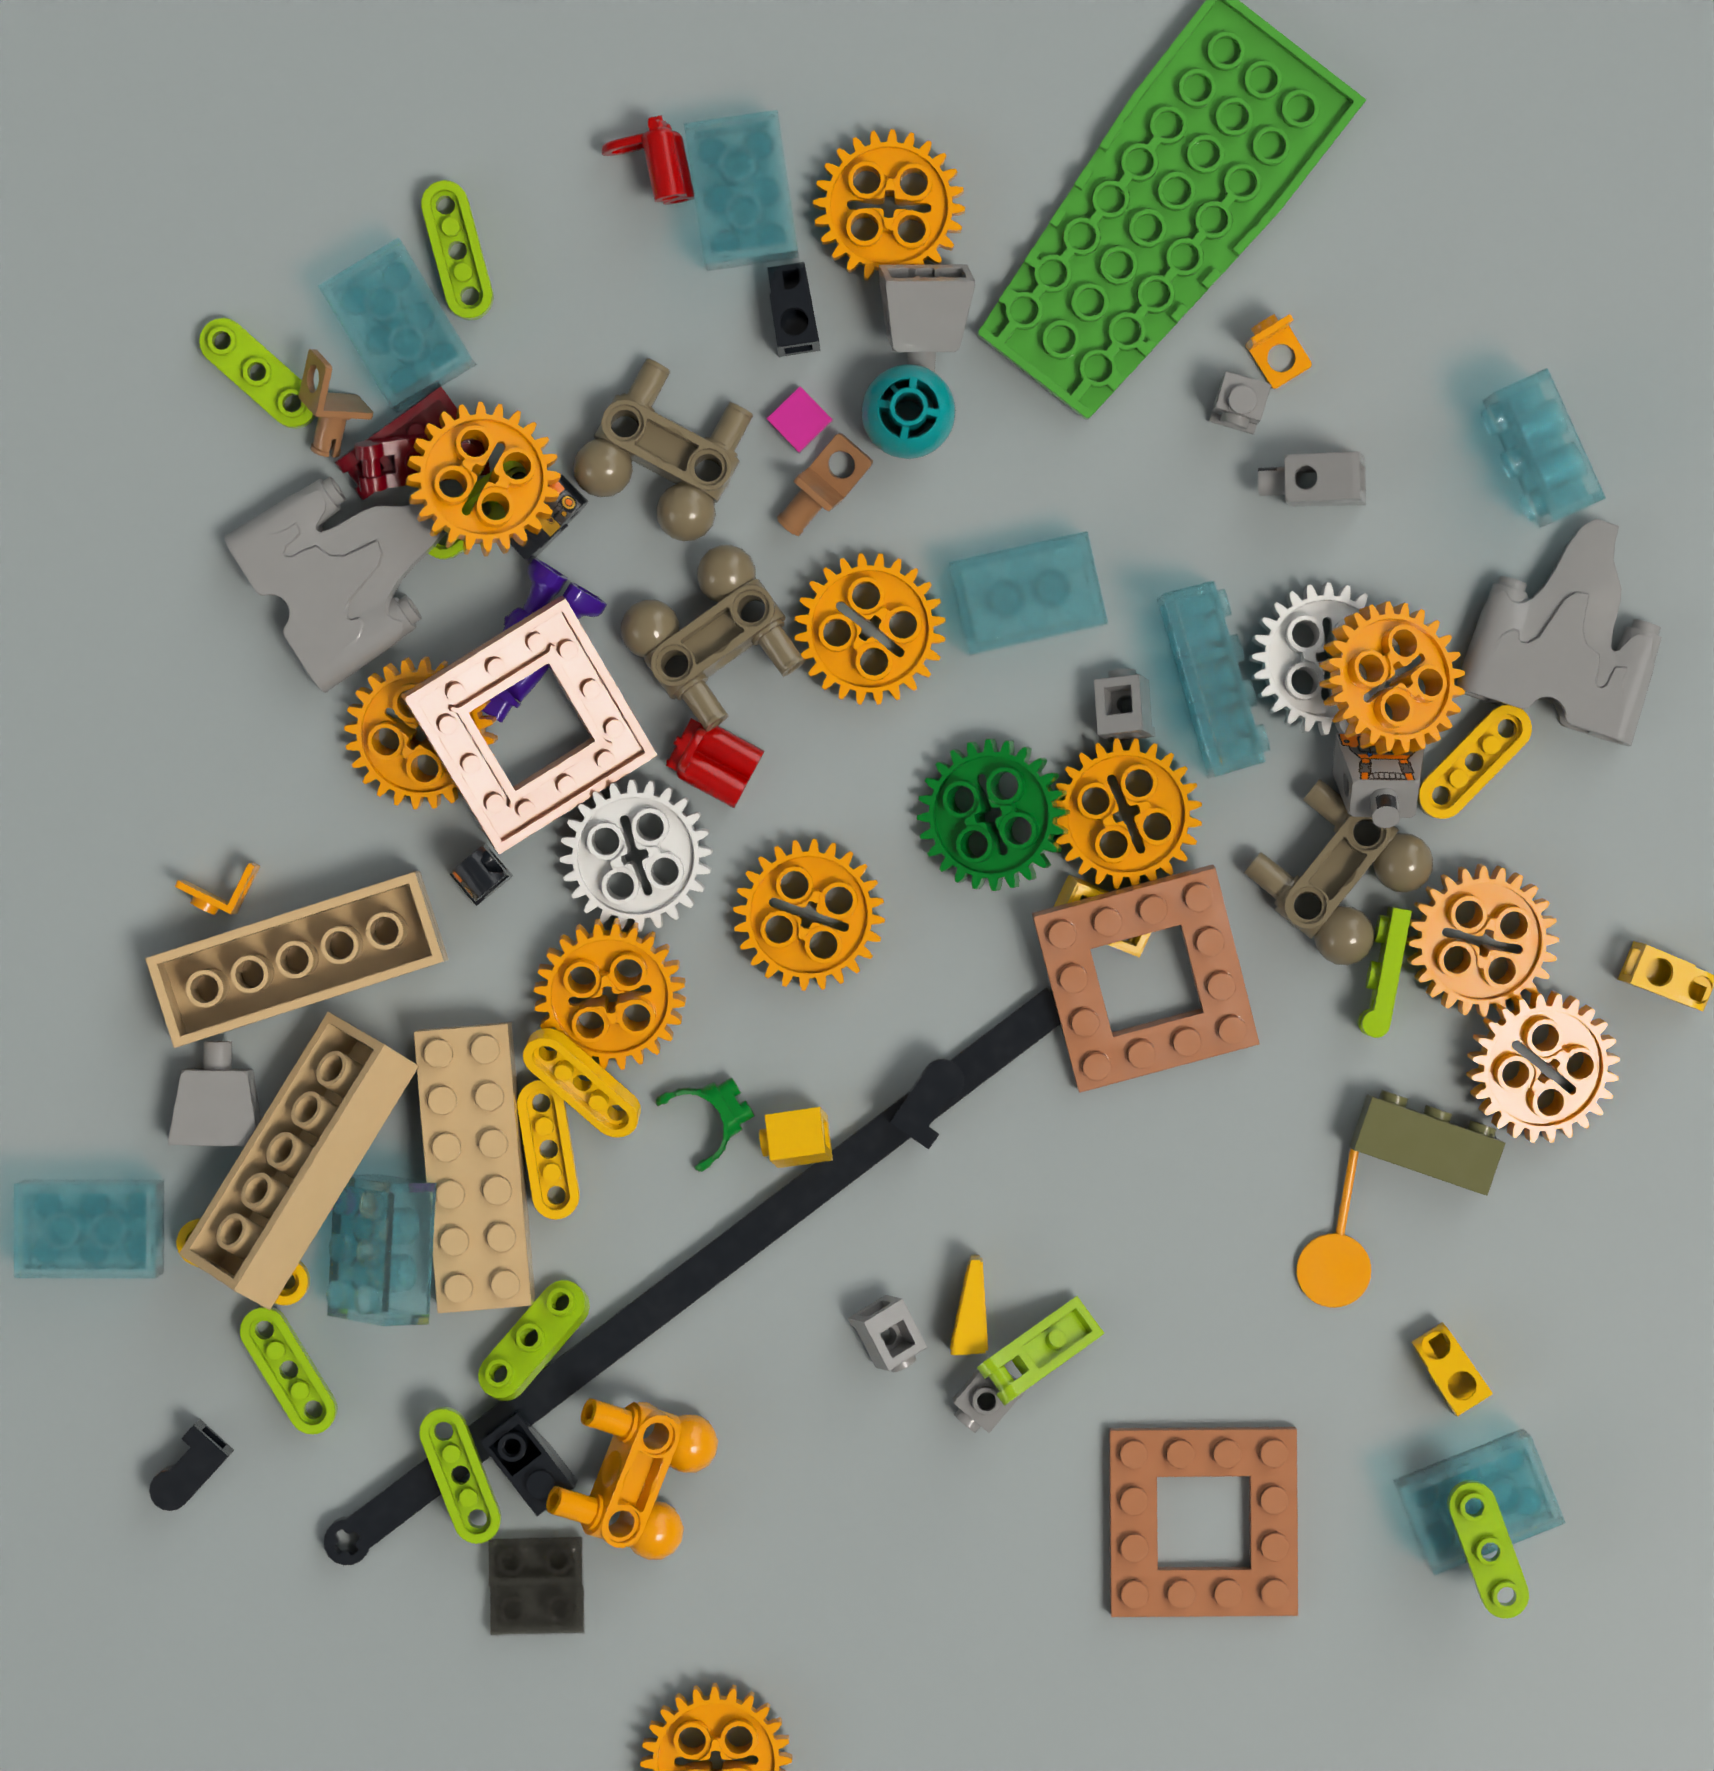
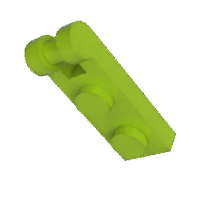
M1388 907L1387 915H1379L1374 942L1381 943L1378 962L1370 961L1366 977V988L1372 989L1370 1005L1368 1009L1363 1010L1359 1014L1357 1019L1359 1030L1373 1038L1384 1036L1389 1031L1412 913L1410 910Z
M1076 1296L980 1364L977 1369L984 1379L989 1377L1000 1391L996 1395L1005 1406L1105 1333L1079 1297ZM1011 1360L1022 1374L1016 1380L1013 1379L1004 1366Z

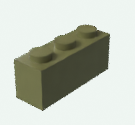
M1381 1090L1379 1098L1367 1094L1349 1145L1351 1149L1488 1196L1506 1144L1494 1138L1497 1129L1472 1120L1469 1121L1467 1128L1450 1123L1451 1113L1428 1105L1425 1106L1423 1113L1406 1108L1407 1098L1385 1090Z

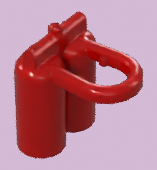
M662 115L648 119L649 131L605 143L601 147L603 156L622 155L644 149L655 202L673 205L695 198L683 138L679 132L672 131L670 124L663 121Z
M691 718L682 736L676 737V741L673 743L676 747L670 758L667 759L666 766L675 770L680 780L735 808L765 751L720 726L706 731L700 722Z

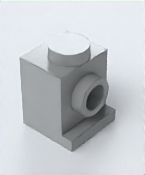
M1226 371L1221 378L1209 422L1254 435L1256 426L1261 421L1272 384Z
M1135 669L1111 670L1108 672L1109 678L1094 679L1097 734L1110 742H1114L1116 738L1123 741L1134 738L1155 737V727L1152 726L1148 679L1140 674H1136ZM1132 698V711L1130 713H1123L1122 703L1126 699Z
M885 1295L848 1318L851 1326L856 1328L876 1368L887 1371L891 1370L892 1372L901 1371L912 1365L916 1361L915 1355L927 1348L902 1298ZM889 1329L890 1338L884 1343L880 1334Z
M977 1369L953 1397V1403L959 1408L954 1415L974 1433L980 1427L990 1433L1025 1392L1004 1406L996 1395L1000 1391L989 1377L984 1379ZM984 1392H989L995 1396L994 1405L987 1409L980 1407L977 1403L979 1395Z

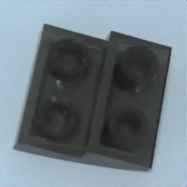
M582 1537L489 1540L491 1636L585 1634Z

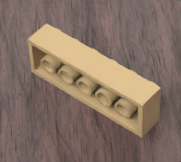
M415 871L147 957L145 960L173 1047L176 1048L447 961L449 958L421 872Z
M327 1012L179 1255L235 1292L270 1310L419 1066L375 1038Z
M512 1022L419 1029L414 1032L416 1064L419 1066L417 1078L437 1312L450 1313L532 1306L536 1299L522 1134L517 1109L518 1087Z

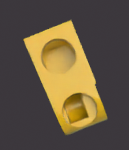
M1635 941L1631 945L1617 979L1704 1012L1714 988L1713 974L1701 970L1696 965L1671 954Z
M1443 1322L1411 1341V1344L1430 1373V1377L1455 1416L1458 1417L1493 1394Z

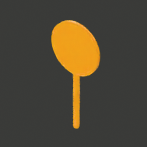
M1353 1149L1349 1151L1336 1232L1324 1234L1311 1240L1303 1248L1297 1261L1296 1274L1302 1291L1313 1302L1325 1307H1343L1353 1303L1362 1296L1371 1279V1262L1367 1252L1358 1241L1345 1235L1359 1154L1358 1151Z

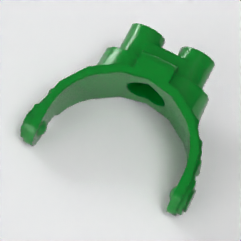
M732 1077L718 1086L715 1082H712L702 1088H678L672 1092H665L655 1099L656 1105L660 1106L661 1104H667L670 1099L676 1096L691 1094L709 1101L719 1111L724 1125L722 1143L713 1155L705 1160H700L694 1166L698 1172H703L711 1167L712 1162L720 1158V1155L725 1151L731 1137L743 1130L741 1124L755 1117L747 1101L739 1103L736 1098L737 1095L741 1094V1091Z

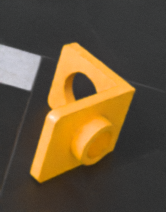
M1275 314L1264 319L1251 328L1255 336L1250 338L1245 344L1267 382L1272 384V389L1279 388L1312 366V362L1289 326L1294 320L1291 314L1281 320H1278ZM1285 345L1293 351L1295 361L1291 369L1285 372H1278L1270 367L1267 356L1272 347Z
M248 863L229 902L186 880H177L175 887L192 895L190 904L205 912L216 915L218 909H221L229 914H237L260 869V865Z

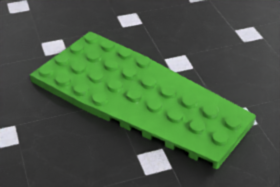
M1206 0L1130 97L1100 143L1097 151L1087 166H1085L1065 200L1055 212L1048 226L1025 258L1020 269L999 298L984 324L980 327L978 336L1082 418L1090 419L1278 215L1359 111L1366 99L1241 1Z

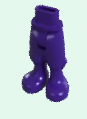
M534 558L527 569L528 577L531 580L528 598L523 608L518 607L505 616L503 631L550 603L553 597L561 591L568 578L543 561ZM570 582L563 594L577 619L583 616L598 617L607 606V603L573 582ZM548 664L490 699L491 702L482 711L488 715L496 716L497 721L502 723L512 706L519 708L520 702L524 700L549 669Z

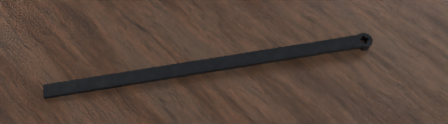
M1047 987L950 1060L962 1069L964 1086L955 1098L945 1102L934 1120L1060 1025L1054 997ZM908 1093L832 1150V1161L814 1163L541 1370L521 1395L513 1400L500 1401L471 1423L468 1428L482 1463L491 1456L481 1445L480 1441L518 1412L532 1426L909 1140L911 1137L889 1123V1120ZM425 1458L348 1518L343 1516L331 1524L324 1537V1549L330 1559L341 1565H354L360 1562L372 1546L441 1495L428 1458ZM457 1466L453 1469V1477L457 1481L470 1473L464 1466ZM342 1529L347 1534L353 1531L357 1532L360 1537L355 1543L358 1550L350 1552L348 1549L343 1551L339 1549L337 1543L340 1538L337 1532Z

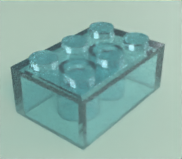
M778 110L684 123L706 271L799 258Z
M399 237L318 286L388 404L396 413L425 397L440 385L443 386L477 365Z
M1548 368L1497 390L1482 400L1486 408L1480 411L1482 420L1491 436L1498 435L1505 450V452L1500 453L1502 465L1509 478L1517 477L1524 494L1519 496V501L1530 522L1536 520L1539 528L1606 498Z
M1088 531L952 561L948 564L968 656L1098 628L1108 624Z
M381 1174L352 1175L332 1208V1230L329 1241V1285L326 1290L328 1302L327 1316L379 1326L429 1324L436 1183Z
M22 1180L14 1184V1278H157L164 1273V1180Z
M1523 1428L1393 1480L1427 1567L1434 1576L1467 1563L1447 1507L1450 1491L1462 1481H1480L1493 1492L1512 1544L1566 1523L1533 1439ZM1471 1498L1466 1502L1465 1510L1469 1514H1475L1481 1509V1501L1478 1498ZM1495 1543L1485 1544L1481 1550L1482 1556L1497 1551V1545Z

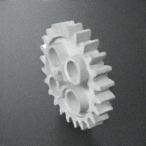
M1331 583L1323 585L1320 596H1317L1311 584L1305 586L1303 591L1304 600H1301L1293 591L1286 594L1289 608L1287 609L1277 602L1274 603L1271 609L1277 619L1273 620L1265 617L1260 619L1259 624L1268 633L1267 635H1255L1251 640L1256 645L1262 647V652L1249 656V661L1262 664V670L1253 674L1251 680H1265L1267 685L1259 692L1258 697L1264 698L1271 695L1274 697L1275 701L1269 709L1271 714L1282 708L1287 710L1284 720L1286 726L1292 724L1297 718L1302 719V733L1309 732L1314 723H1318L1320 735H1328L1331 724L1334 723L1332 719L1339 711L1337 705L1325 706L1323 703L1324 700L1321 697L1323 687L1319 686V682L1324 680L1325 670L1319 667L1320 662H1316V655L1325 650L1323 648L1325 644V634L1322 626L1323 619L1328 618L1330 620L1328 643L1334 640L1337 641L1332 630L1345 625L1344 618L1356 612L1359 613V609L1364 608L1366 605L1368 594L1363 593L1355 601L1350 600L1351 590L1348 585L1340 590L1338 596H1334ZM1298 623L1306 624L1313 631V643L1308 648L1300 647L1293 640V627ZM1393 638V639H1392V646L1395 647V646L1398 645V643H1397V641ZM1359 663V672L1364 680H1366V670ZM1296 670L1306 671L1312 677L1313 687L1307 695L1299 694L1292 686L1291 679ZM1328 671L1326 679L1330 678V672ZM1395 674L1383 684L1371 689L1364 695V701L1367 702L1376 692L1386 689L1384 687L1385 684H1390L1398 676ZM1328 689L1329 697H1330V696L1333 695V694H1332V689ZM1343 720L1335 723L1339 733H1345L1349 725L1348 722Z
M630 779L627 792L622 793L620 787L614 782L610 784L611 797L608 799L601 792L595 791L592 793L596 807L593 808L585 803L579 804L578 808L585 817L583 821L573 818L568 820L567 824L577 833L575 836H564L561 839L563 844L572 847L573 850L572 853L561 856L560 862L573 864L574 870L566 874L563 879L564 881H578L580 886L571 895L573 899L587 895L590 899L585 906L584 912L588 913L597 906L603 909L600 916L602 924L611 915H615L620 920L621 930L624 929L629 919H634L638 923V932H641L644 929L646 918H651L657 928H661L663 926L662 913L667 912L674 920L679 919L680 913L676 904L680 902L691 908L695 903L688 891H704L705 886L696 879L697 874H710L712 868L701 863L700 858L712 854L713 848L700 846L699 840L706 837L710 832L709 829L695 830L693 824L701 816L700 812L686 815L683 812L689 801L687 797L681 799L676 804L670 801L673 792L672 787L669 786L660 796L655 794L654 780L648 782L643 792L638 790L636 780ZM646 813L658 815L664 824L662 835L657 838H649L643 835L639 829L640 817ZM623 815L629 818L636 847L638 849L646 848L648 856L642 860V866L652 887V894L650 895L644 893L637 863L635 861L627 862L625 859V854L631 850V845L621 824L620 818ZM607 827L617 833L619 837L617 850L607 853L597 847L594 837L598 829ZM660 858L672 859L678 866L679 873L677 879L672 882L660 881L654 874L653 867L655 861ZM617 872L628 874L634 882L633 893L624 897L614 894L609 885L612 874Z

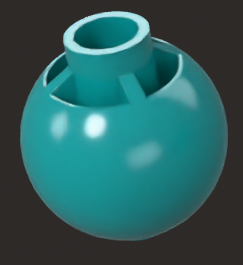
M912 364L898 365L879 374L867 388L861 408L863 426L870 440L888 455L902 459L920 458L937 450L949 437L954 426L956 414L954 398L945 381L932 370Z

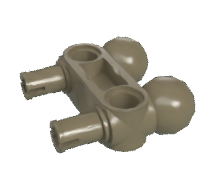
M647 358L628 393H622L621 396L615 395L612 403L604 411L601 423L593 436L595 439L584 444L576 454L573 463L574 477L579 486L588 494L597 497H611L623 491L630 482L633 472L632 461L675 483V485L667 488L659 498L656 507L659 525L673 539L694 541L706 535L713 526L716 516L715 503L719 501L724 490L728 487L730 479L740 462L736 458L738 455L735 449L744 435L753 414L741 406L729 402L711 437L702 438L655 413L652 406L669 376L670 370L658 362ZM625 416L631 417L639 426L636 433L624 438L616 435L612 430L615 420ZM711 460L719 465L721 475L714 481L706 482L697 477L695 467L702 461Z
M719 545L710 549L701 558L697 568V582L701 591L710 600L718 603L680 631L679 620L674 610L666 603L655 599L642 600L633 604L626 611L621 622V637L625 646L633 654L645 658L644 662L671 699L677 698V700L683 699L706 731L714 729L729 716L706 684L708 677L753 645H760L783 677L794 672L805 662L782 628L785 624L783 621L786 616L760 580L756 579V568L751 556L743 549L733 545ZM751 601L762 602L765 605V613L759 621L749 623L742 620L741 612L747 603ZM678 655L687 657L688 669L682 676L672 678L666 675L665 666L670 658Z
M1319 779L1303 801L1335 826L1333 831L1336 834L1301 877L1298 874L1295 877L1291 876L1262 852L1254 859L1244 874L1276 899L1274 902L1277 906L1276 912L1310 939L1314 937L1318 951L1326 960L1336 965L1348 966L1360 962L1368 955L1374 942V930L1371 921L1362 911L1354 907L1339 906V904L1372 863L1377 878L1385 887L1395 892L1406 893L1419 889L1427 882L1432 873L1433 857L1430 848L1421 838L1413 834L1397 833L1399 829L1395 826L1390 828L1378 827L1380 836L1378 842L1374 845L1363 846L1359 844L1354 838L1353 829L1361 821L1373 823L1372 817H1353L1349 815L1341 795ZM1305 893L1316 896L1321 904L1319 915L1310 920L1299 917L1294 909L1296 898Z

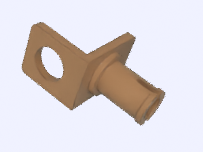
M309 349L298 398L315 417H318L310 449L315 454L323 457H329V451L332 450L331 456L336 458L341 454L340 448L346 421L349 419L371 420L374 412L356 394L328 393L332 366L317 349ZM317 368L319 373L318 387L315 390L314 373Z
M838 433L810 467L794 479V483L801 490L785 510L777 516L778 522L793 535L800 536L804 528L812 521L822 507L830 511L843 501L872 466L873 460L845 435ZM835 452H846L854 459L855 468L849 477H838L830 470L829 460Z

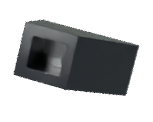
M518 1412L480 1441L481 1445L536 1516H539L546 1510L547 1498L554 1486L568 1490L575 1488L578 1481L550 1443Z

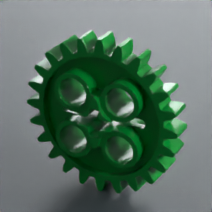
M986 739L983 752L976 742H968L967 757L958 749L951 750L950 756L953 765L950 766L945 762H937L935 765L942 777L940 779L926 778V784L934 791L932 795H923L918 798L919 801L930 806L929 812L917 815V820L930 823V829L924 831L920 835V839H934L936 843L927 853L928 856L943 854L945 858L939 870L944 872L956 867L955 882L957 883L964 882L969 875H972V889H981L986 878H988L992 891L1001 889L1003 877L1010 888L1019 887V873L1029 881L1036 879L1033 865L1036 864L1042 868H1049L1051 863L1044 853L1046 851L1061 852L1062 850L1059 844L1053 840L1054 835L1068 834V829L1057 824V818L1070 814V810L1057 807L1056 803L1057 800L1067 795L1066 790L1053 791L1051 787L1059 777V774L1050 773L1043 775L1042 770L1046 765L1047 759L1039 758L1032 763L1029 762L1032 751L1030 747H1023L1015 755L1014 741L1005 740L1000 752L998 751L995 739ZM1007 772L1014 775L1018 781L1017 792L1010 799L1004 797L999 790L1000 778ZM982 774L987 780L988 798L979 782V776ZM963 786L968 787L974 795L973 806L967 812L961 811L955 802L956 793ZM991 807L1000 808L1002 811V816L996 818L995 822H987L985 820V813L990 812ZM1020 817L1025 818L1030 823L1032 829L1031 836L1025 843L1018 842L1012 833L1013 824ZM976 831L985 835L988 843L987 850L981 857L975 856L969 849L968 842L970 836ZM998 833H1000L1003 842L1007 846L1008 852L1006 855L1000 852Z

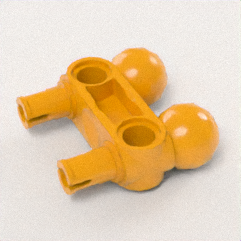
M588 1399L581 1413L582 1424L613 1434L612 1440L590 1495L554 1486L548 1495L546 1510L550 1514L580 1522L585 1534L603 1539L613 1547H630L635 1554L644 1559L662 1560L675 1553L682 1542L684 1532L681 1518L675 1508L665 1502L656 1501L668 1468L671 1467L683 1473H697L709 1466L717 1454L718 1438L715 1430L708 1420L699 1415L681 1414L677 1416L659 1410L647 1402H633L625 1408H621L596 1399ZM655 1423L652 1433L643 1439L645 1430ZM620 1511L617 1521L609 1525L612 1515Z

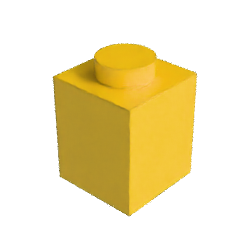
M821 1107L765 1115L766 1128L759 1130L761 1151L764 1157L769 1156L770 1161L777 1168L833 1160L828 1115Z

